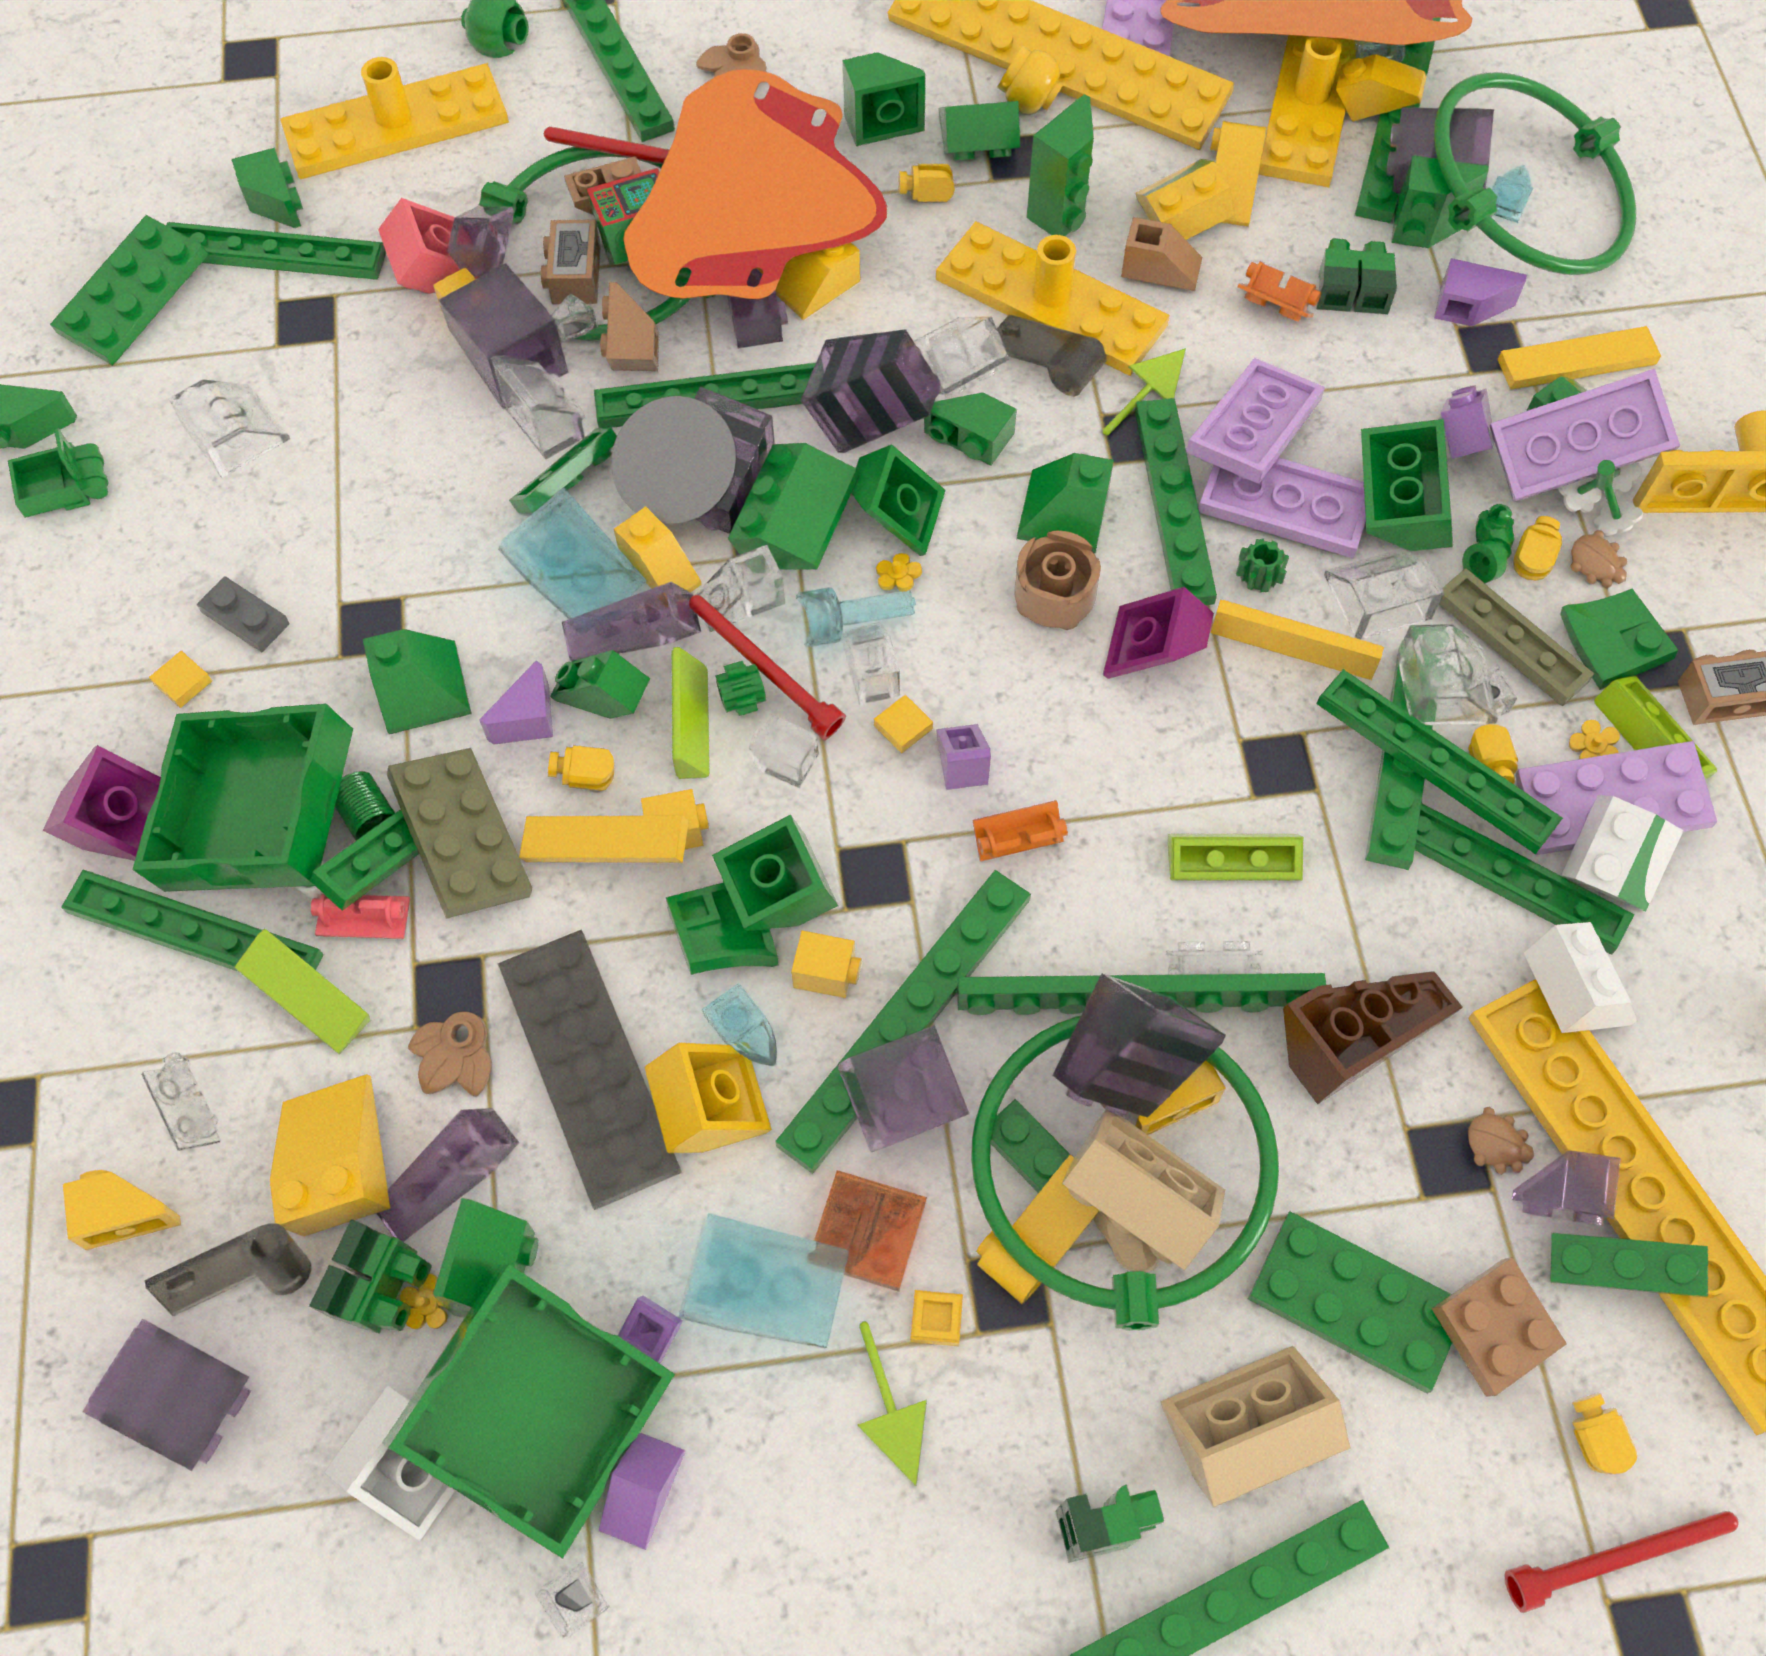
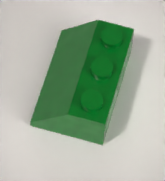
M1083 94L1033 135L1027 219L1050 235L1066 236L1071 231L1075 232L1082 226L1086 218L1085 207L1089 192L1088 182L1090 167L1093 162L1092 149L1094 141L1090 97L1086 94Z
M1444 419L1361 429L1367 533L1409 551L1453 547Z
M807 443L773 444L728 540L751 569L817 570L858 480L859 471L857 468Z

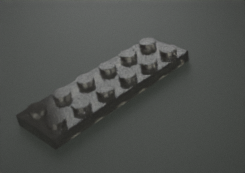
M582 929L498 963L593 1209H599L682 1173L675 1154L667 1153L654 1103Z

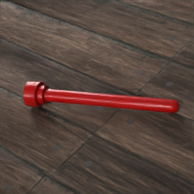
M551 126L547 127L543 133L544 138L549 142L624 157H636V159L664 164L669 149Z
M694 595L689 599V607L752 665L755 664L764 676L809 715L807 720L811 723L810 728L821 739L827 740L836 733L846 719V715L833 703L828 705L825 701L818 702L702 596Z
M1723 1511L1546 1570H1542L1538 1566L1531 1568L1525 1564L1505 1571L1506 1588L1516 1608L1520 1612L1525 1613L1543 1607L1545 1600L1551 1598L1552 1591L1734 1532L1739 1525L1738 1518L1732 1512Z

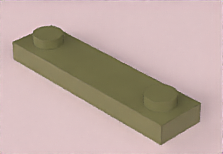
M1465 568L1438 591L1435 598L1438 604L1561 706H1564L1594 676L1590 669L1468 569Z

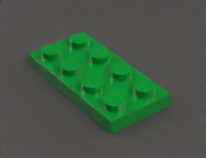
M145 215L50 325L57 334L107 363L114 365L203 262L208 253L201 244Z
M1291 1211L1288 1212L1249 1294L1248 1300L1427 1394L1433 1390L1452 1345L1451 1339L1432 1310L1434 1306L1452 1294Z

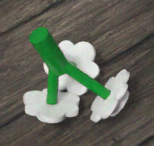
M1603 460L1598 464L1596 476L1559 487L1560 493L1564 495L1565 507L1572 512L1581 510L1584 513L1592 511L1594 503L1601 499V491L1605 493L1608 505L1601 509V515L1597 516L1593 521L1594 525L1603 531L1604 536L1627 532L1633 528V523L1640 521L1643 517L1641 508L1634 507L1631 501H1626L1619 505L1615 496V492L1618 490L1628 492L1632 489L1633 481L1642 474V466L1639 462L1615 469V464L1612 461Z

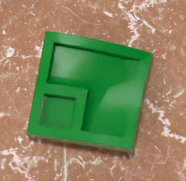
M1633 588L1591 602L1568 604L1561 609L1560 616L1570 640L1582 663L1594 673L1592 679L1599 690L1606 688L1614 680L1635 676L1674 660L1677 655V647Z
M724 882L666 897L667 909L690 975L731 967L778 966V955L770 929L746 931Z

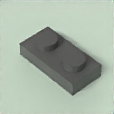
M226 576L197 603L201 613L260 652H263L290 624L283 613Z

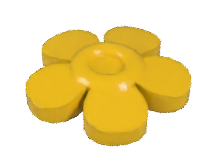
M905 553L894 555L892 563L888 560L880 561L876 566V572L880 576L878 585L883 590H892L896 585L899 591L910 590L914 586L913 579H917L922 575L921 564L918 562L910 563V557Z
M1587 720L1581 726L1582 733L1571 735L1569 747L1575 752L1582 751L1579 759L1619 753L1618 749L1612 746L1620 739L1617 729L1606 727L1600 733L1601 725L1599 722Z
M429 1273L425 1283L420 1288L408 1286L400 1294V1301L412 1308L406 1325L412 1329H421L426 1322L430 1328L438 1329L447 1322V1312L440 1307L443 1305L433 1296L438 1279L436 1275Z

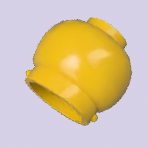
M1022 45L997 88L1005 93L1007 102L1018 101L1019 112L1034 114L1041 107L1048 110L1063 84L1057 81L1061 73L1060 66L1050 54L1041 50L1030 51Z

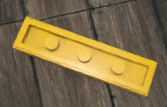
M1648 326L1504 350L1501 351L1498 362L1509 388L1512 390L1551 383L1561 375L1570 379L1656 365L1661 354Z
M1220 600L1211 634L1338 671L1344 669L1352 675L1372 680L1384 647L1378 644L1226 600Z
M683 815L526 816L519 858L525 862L683 863L689 820Z

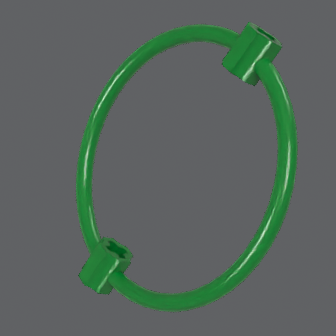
M1489 72L1463 79L1446 93L1439 105L1434 122V144L1438 164L1455 198L1447 206L1449 210L1447 221L1455 230L1463 229L1468 232L1478 227L1488 238L1511 255L1525 263L1549 272L1564 275H1585L1599 272L1611 266L1621 258L1629 247L1636 225V201L1627 170L1614 148L1620 141V124L1614 117L1606 119L1601 116L1592 121L1580 108L1558 92L1523 76ZM1485 88L1517 91L1552 107L1579 129L1573 135L1575 138L1573 150L1580 158L1589 157L1594 159L1601 156L1612 176L1618 193L1621 222L1617 237L1609 249L1598 256L1578 260L1556 257L1523 243L1492 218L1497 212V195L1490 187L1484 189L1476 186L1469 190L1457 168L1451 149L1449 135L1451 116L1456 105L1463 97L1471 92Z
M569 147L552 153L530 165L507 186L496 181L492 183L487 182L481 190L479 207L481 213L488 215L482 236V259L487 279L498 298L512 292L502 276L497 260L498 234L503 221L510 224H520L525 217L528 198L523 191L545 174L573 162L600 157H630L579 147ZM636 159L642 162L652 164L658 168H662L663 164ZM682 268L679 271L675 281L676 286L683 287L687 284L691 275L689 268ZM716 295L703 296V297L709 299L711 296H712V297H715ZM670 297L657 307L646 312V314L656 325L676 313L691 298ZM524 303L511 311L524 322L532 319L530 309ZM536 312L541 331L547 333L542 314ZM549 318L553 335L576 340H601V334H607L608 324L588 325L586 329L565 337L562 326L569 323Z
M1110 991L1094 996L1093 1013L1062 1021L1041 1031L1018 1048L1001 1066L988 1085L976 1115L972 1135L971 1164L973 1181L984 1216L993 1233L1010 1256L1030 1275L1055 1292L1094 1307L1114 1310L1115 1328L1137 1331L1157 1328L1159 1325L1158 1309L1178 1305L1204 1294L1227 1279L1245 1262L1261 1239L1273 1212L1278 1190L1279 1158L1275 1132L1269 1113L1250 1078L1219 1046L1191 1028L1175 1022L1215 1050L1206 1061L1220 1072L1236 1091L1246 1108L1254 1128L1259 1150V1183L1254 1206L1240 1235L1217 1261L1202 1272L1187 1280L1157 1289L1155 1274L1144 1271H1131L1113 1275L1112 1289L1090 1285L1060 1272L1035 1254L1010 1224L996 1194L990 1161L993 1125L1000 1104L1013 1081L1028 1064L1049 1048L1070 1038L1095 1032L1096 1046H1102L1106 1049H1123L1126 1046L1136 1044L1132 1042L1137 1037L1136 1031L1142 1032L1145 1028L1155 1029L1160 1017L1135 1012L1134 995L1125 994L1123 991Z

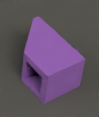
M1451 258L1441 284L1434 318L1472 327L1515 307L1526 282L1527 274Z
M1468 386L1451 392L1452 397L1446 400L1441 410L1451 459L1492 449L1494 440L1489 427L1492 419L1487 389L1476 391V386Z

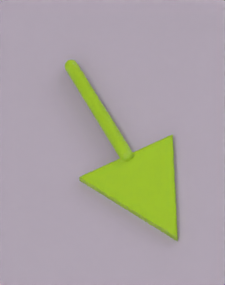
M1186 348L1129 365L1128 368L1140 377L1146 385L1103 429L1105 436H1108L1135 408L1136 401H1142L1152 389L1163 399L1174 398Z
M862 1321L859 1325L887 1414L860 1423L858 1427L917 1486L927 1400L899 1410L896 1409L869 1324L866 1321Z

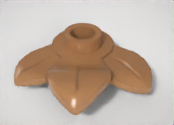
M738 33L731 36L725 46L710 47L698 58L696 63L697 68L714 72V77L732 70L741 69L766 72V63L759 57L758 44L751 35L746 33Z
M467 1011L457 1012L448 1017L444 1023L429 1022L415 1032L408 1045V1049L412 1053L423 1057L419 1065L418 1078L421 1089L425 1094L442 1091L456 1080L472 1096L476 1097L484 1090L491 1073L492 1060L484 1048L487 1029L485 1023L478 1015ZM466 1026L468 1037L465 1041L459 1042L456 1038V1032L460 1027Z

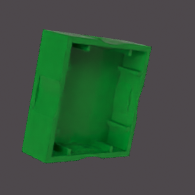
M326 703L271 707L256 712L223 710L176 714L161 766L159 790L148 813L132 870L164 892L315 886L310 882L313 871L322 864L353 728Z
M510 1264L499 1265L382 1444L563 1559L603 1494L606 1482L616 1461L630 1443L637 1438L675 1373L619 1336L593 1326L584 1320L569 1303Z

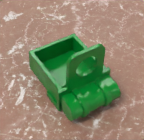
M57 428L54 429L57 443L56 448L8 460L15 504L23 516L26 518L60 508H65L66 511L91 505L89 497L92 499L106 497L108 495V478L104 473L103 455L100 454L99 447L92 443L74 447L71 442H67L61 430Z

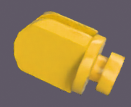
M948 164L912 165L911 175H907V171H899V194H907V190H911V199L917 200V202H947L955 191L952 169Z
M1540 516L1536 519L1534 525L1528 526L1523 532L1513 560L1514 570L1519 576L1527 580H1541L1553 569L1562 546V536L1558 532L1560 523L1555 518Z
M1497 724L1480 726L1474 731L1468 747L1470 755L1514 784V774L1518 769V757L1508 730Z
M573 745V747H566L564 757H560L559 752H550L548 777L557 778L558 774H563L562 785H569L570 788L603 791L612 783L614 759L608 749Z
M1601 1393L1573 1401L1572 1404L1576 1413L1582 1412L1583 1417L1572 1422L1575 1428L1573 1432L1589 1468L1605 1474H1620L1631 1469L1637 1460V1451L1622 1415L1618 1414L1616 1408L1602 1409L1601 1406L1605 1404Z

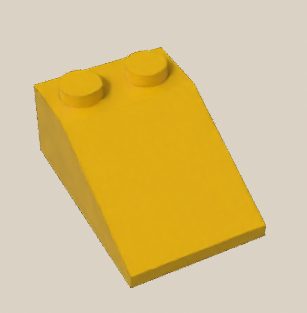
M365 1074L282 1102L270 1174V1188L276 1227L301 1236H307L348 1223L351 1219L357 1220L391 1209L372 1078L370 1075Z

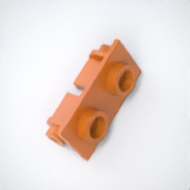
M1262 261L1258 264L1250 263L1245 275L1251 278L1249 283H1239L1237 286L1247 291L1245 299L1261 306H1266L1267 301L1281 306L1279 314L1298 322L1302 316L1306 318L1313 317L1314 313L1307 311L1309 304L1315 307L1320 299L1322 292L1316 290V285L1290 276L1284 289L1279 287L1285 272L1273 268Z
M1057 800L972 820L980 862L1064 842L1063 836L1068 835L1064 818L1060 819Z

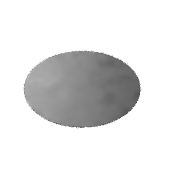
M670 396L654 400L631 415L622 426L615 440L611 467L616 489L623 501L635 513L646 506L663 524H678L694 520L712 509L727 491L735 470V444L727 423L716 410L704 402L683 396Z

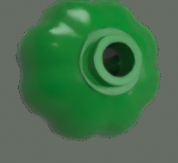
M471 0L468 8L464 9L461 16L462 27L466 30L465 33L469 43L477 52L487 57L501 58L512 54L515 50L508 49L504 42L522 45L528 36V20L522 7L516 0Z

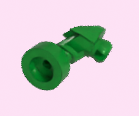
M1495 504L1490 510L1479 513L1475 527L1476 542L1478 543L1469 546L1462 558L1463 569H1468L1485 584L1500 578L1504 574L1507 560L1512 554L1511 547L1515 540L1513 533L1514 520L1511 518V509L1503 504Z

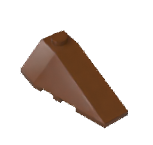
M1435 971L1392 976L1387 981L1367 983L1366 980L1354 981L1349 986L1332 988V985L1318 986L1288 1003L1283 1008L1289 1067L1318 1105L1454 1015L1463 1007Z

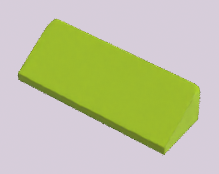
M673 647V650H671L672 760L678 779L706 778L710 774L708 670L701 661L682 648Z
M1634 675L1612 681L1594 699L1596 706L1634 750L1693 741ZM1695 744L1706 780L1718 770Z
M1168 834L1170 880H1303L1304 837L1299 834Z
M265 928L257 935L234 967L339 1055L371 1021L369 1014Z

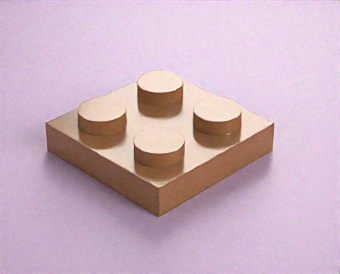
M1513 1257L1502 1259L1432 1308L1486 1397L1498 1395L1567 1344Z

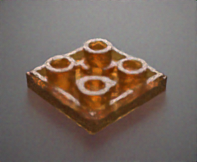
M837 1170L808 1257V1264L899 1292L926 1206L927 1197Z

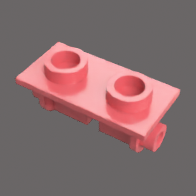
M322 894L320 898H313L311 902L312 916H318L315 936L404 939L410 897L363 895L342 911L328 897Z

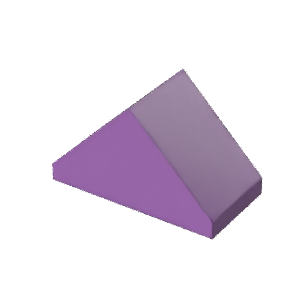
M535 661L480 718L479 721L489 742L492 744H502L553 737L549 684L543 665L538 661Z
M973 724L936 729L946 790L988 785L991 753L979 725Z
M639 1433L612 1474L598 1531L646 1550L685 1450Z

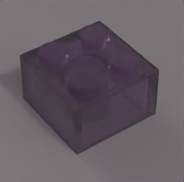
M935 1025L852 1056L837 1065L870 1152L888 1147L969 1114Z

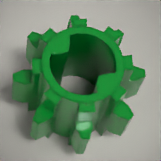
M1256 539L1255 545L1250 544L1248 548L1242 547L1238 558L1240 563L1237 567L1236 576H1240L1241 581H1245L1247 588L1251 591L1257 589L1260 592H1269L1270 586L1274 588L1276 583L1282 584L1287 573L1285 568L1289 556L1285 555L1284 550H1280L1277 547L1278 543L1273 540L1272 542H1267L1264 539Z
M743 660L723 666L725 673L715 675L726 713L736 710L738 715L742 716L758 711L757 704L766 701V694L757 666L755 664L746 666Z

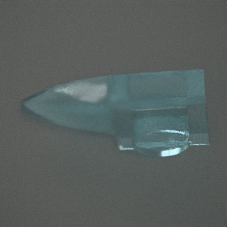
M1525 165L1515 167L1503 176L1497 177L1492 188L1498 197L1496 200L1497 212L1494 214L1495 216L1515 223L1519 222L1534 188L1531 187V178Z
M739 983L702 1009L704 1017L726 1045H730L739 1054L751 1061L768 1066L776 1065L777 1046L772 1027L766 1016Z

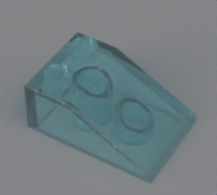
M565 488L503 538L498 548L531 586L585 634L591 631L647 582Z
M708 1213L702 1223L678 1318L722 1330L827 1348L849 1250Z

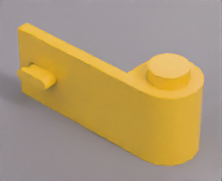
M1223 121L1221 128L1214 127L1210 150L1217 151L1215 163L1231 188L1235 215L1221 223L1249 227L1266 127Z
M1071 1154L1012 1225L1029 1248L1052 1267L1058 1264L1100 1212L1093 1205L1085 1206L1079 1203L1069 1193L1068 1188L1062 1184L1068 1168L1074 1159ZM993 1231L987 1235L977 1248L976 1252L982 1256L977 1265L1021 1304L1025 1303L1042 1284L1010 1256Z

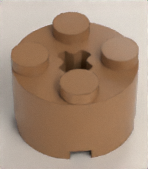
M1052 531L1048 532L1047 537L1035 540L1034 537L1023 546L1018 556L1014 591L1017 610L1022 616L1042 626L1070 630L1077 627L1079 622L1090 613L1096 600L1101 564L1099 558L1097 559L1092 552V546L1089 542L1071 532Z

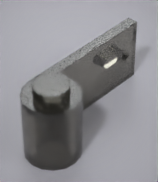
M1008 315L984 343L985 350L1046 367L1053 385L1068 396L1079 395L1107 361L1104 346L1094 337H1088L1013 315Z
M268 1223L144 1280L145 1288L174 1316L255 1277H258L267 1289L275 1295L294 1293L308 1280L311 1273V1261L284 1227L279 1224Z

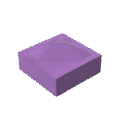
M641 1296L634 1303L618 1336L653 1360L661 1363L683 1320L647 1297Z

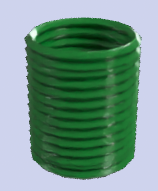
M357 771L342 777L335 808L353 838L358 840L395 814L370 773Z

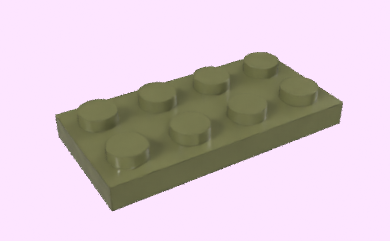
M471 748L388 766V780L446 919L530 897L532 892L531 883Z

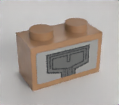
M551 220L550 236H544L543 239L544 257L548 260L547 265L541 266L543 289H549L552 304H597L601 243L596 220Z
M1749 649L1731 656H1700L1690 663L1677 681L1693 725L1766 716V651L1756 652V650Z

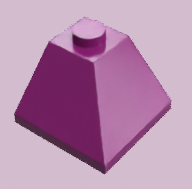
M1185 587L1119 606L1103 675L1110 679L1174 662L1207 648L1214 613Z
M97 745L60 792L43 831L82 850L135 861L148 813L159 790L161 777Z

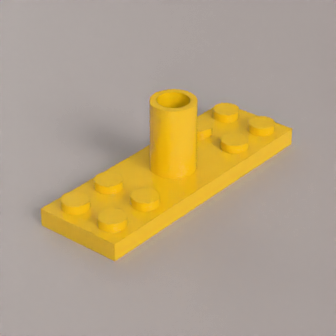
M1288 35L1258 175L1330 187L1346 110L1336 91V86L1342 64L1356 58L1359 41Z
M387 57L372 58L362 66L361 75L368 95L280 118L299 179L509 123L506 109L488 63L403 85L396 62Z
M975 221L936 269L937 281L1129 376L1133 374V371L1128 368L1129 365L1139 363L1144 359L1168 326L1170 317L1169 314L1074 269L1075 244L1069 238L1062 235H1050L1043 238L1039 242L1037 250Z
M1766 411L1751 412L1741 417L1735 423L1734 430L1739 451L1671 450L1660 452L1633 498L1634 507L1641 508L1643 513L1766 512Z

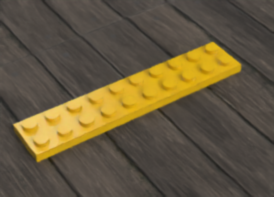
M894 0L887 12L889 21L1006 70L1022 45L1030 51H1044L1050 54L1060 66L1061 73L1057 81L1063 84L1059 92L1075 99L1086 94L1090 97L1092 106L1198 150H1201L1234 90V82L1032 0Z
M1536 979L1472 1012L1468 1018L1620 1239L1708 1246V1297L1658 1294L1755 1435L1765 1433L1766 1276L1590 1030L1561 1032Z

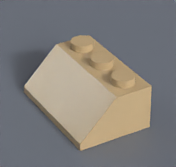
M1109 1107L1103 1112L1073 1159L1062 1183L1079 1203L1085 1206L1093 1205L1108 1216L1109 1221L1117 1230L1126 1235L1134 1234L1149 1245V1249L1158 1259L1168 1264L1174 1263L1184 1271L1219 1227L1225 1196L1224 1188Z
M1294 1346L1161 1401L1162 1409L1190 1472L1213 1507L1236 1499L1243 1494L1350 1449L1340 1400Z

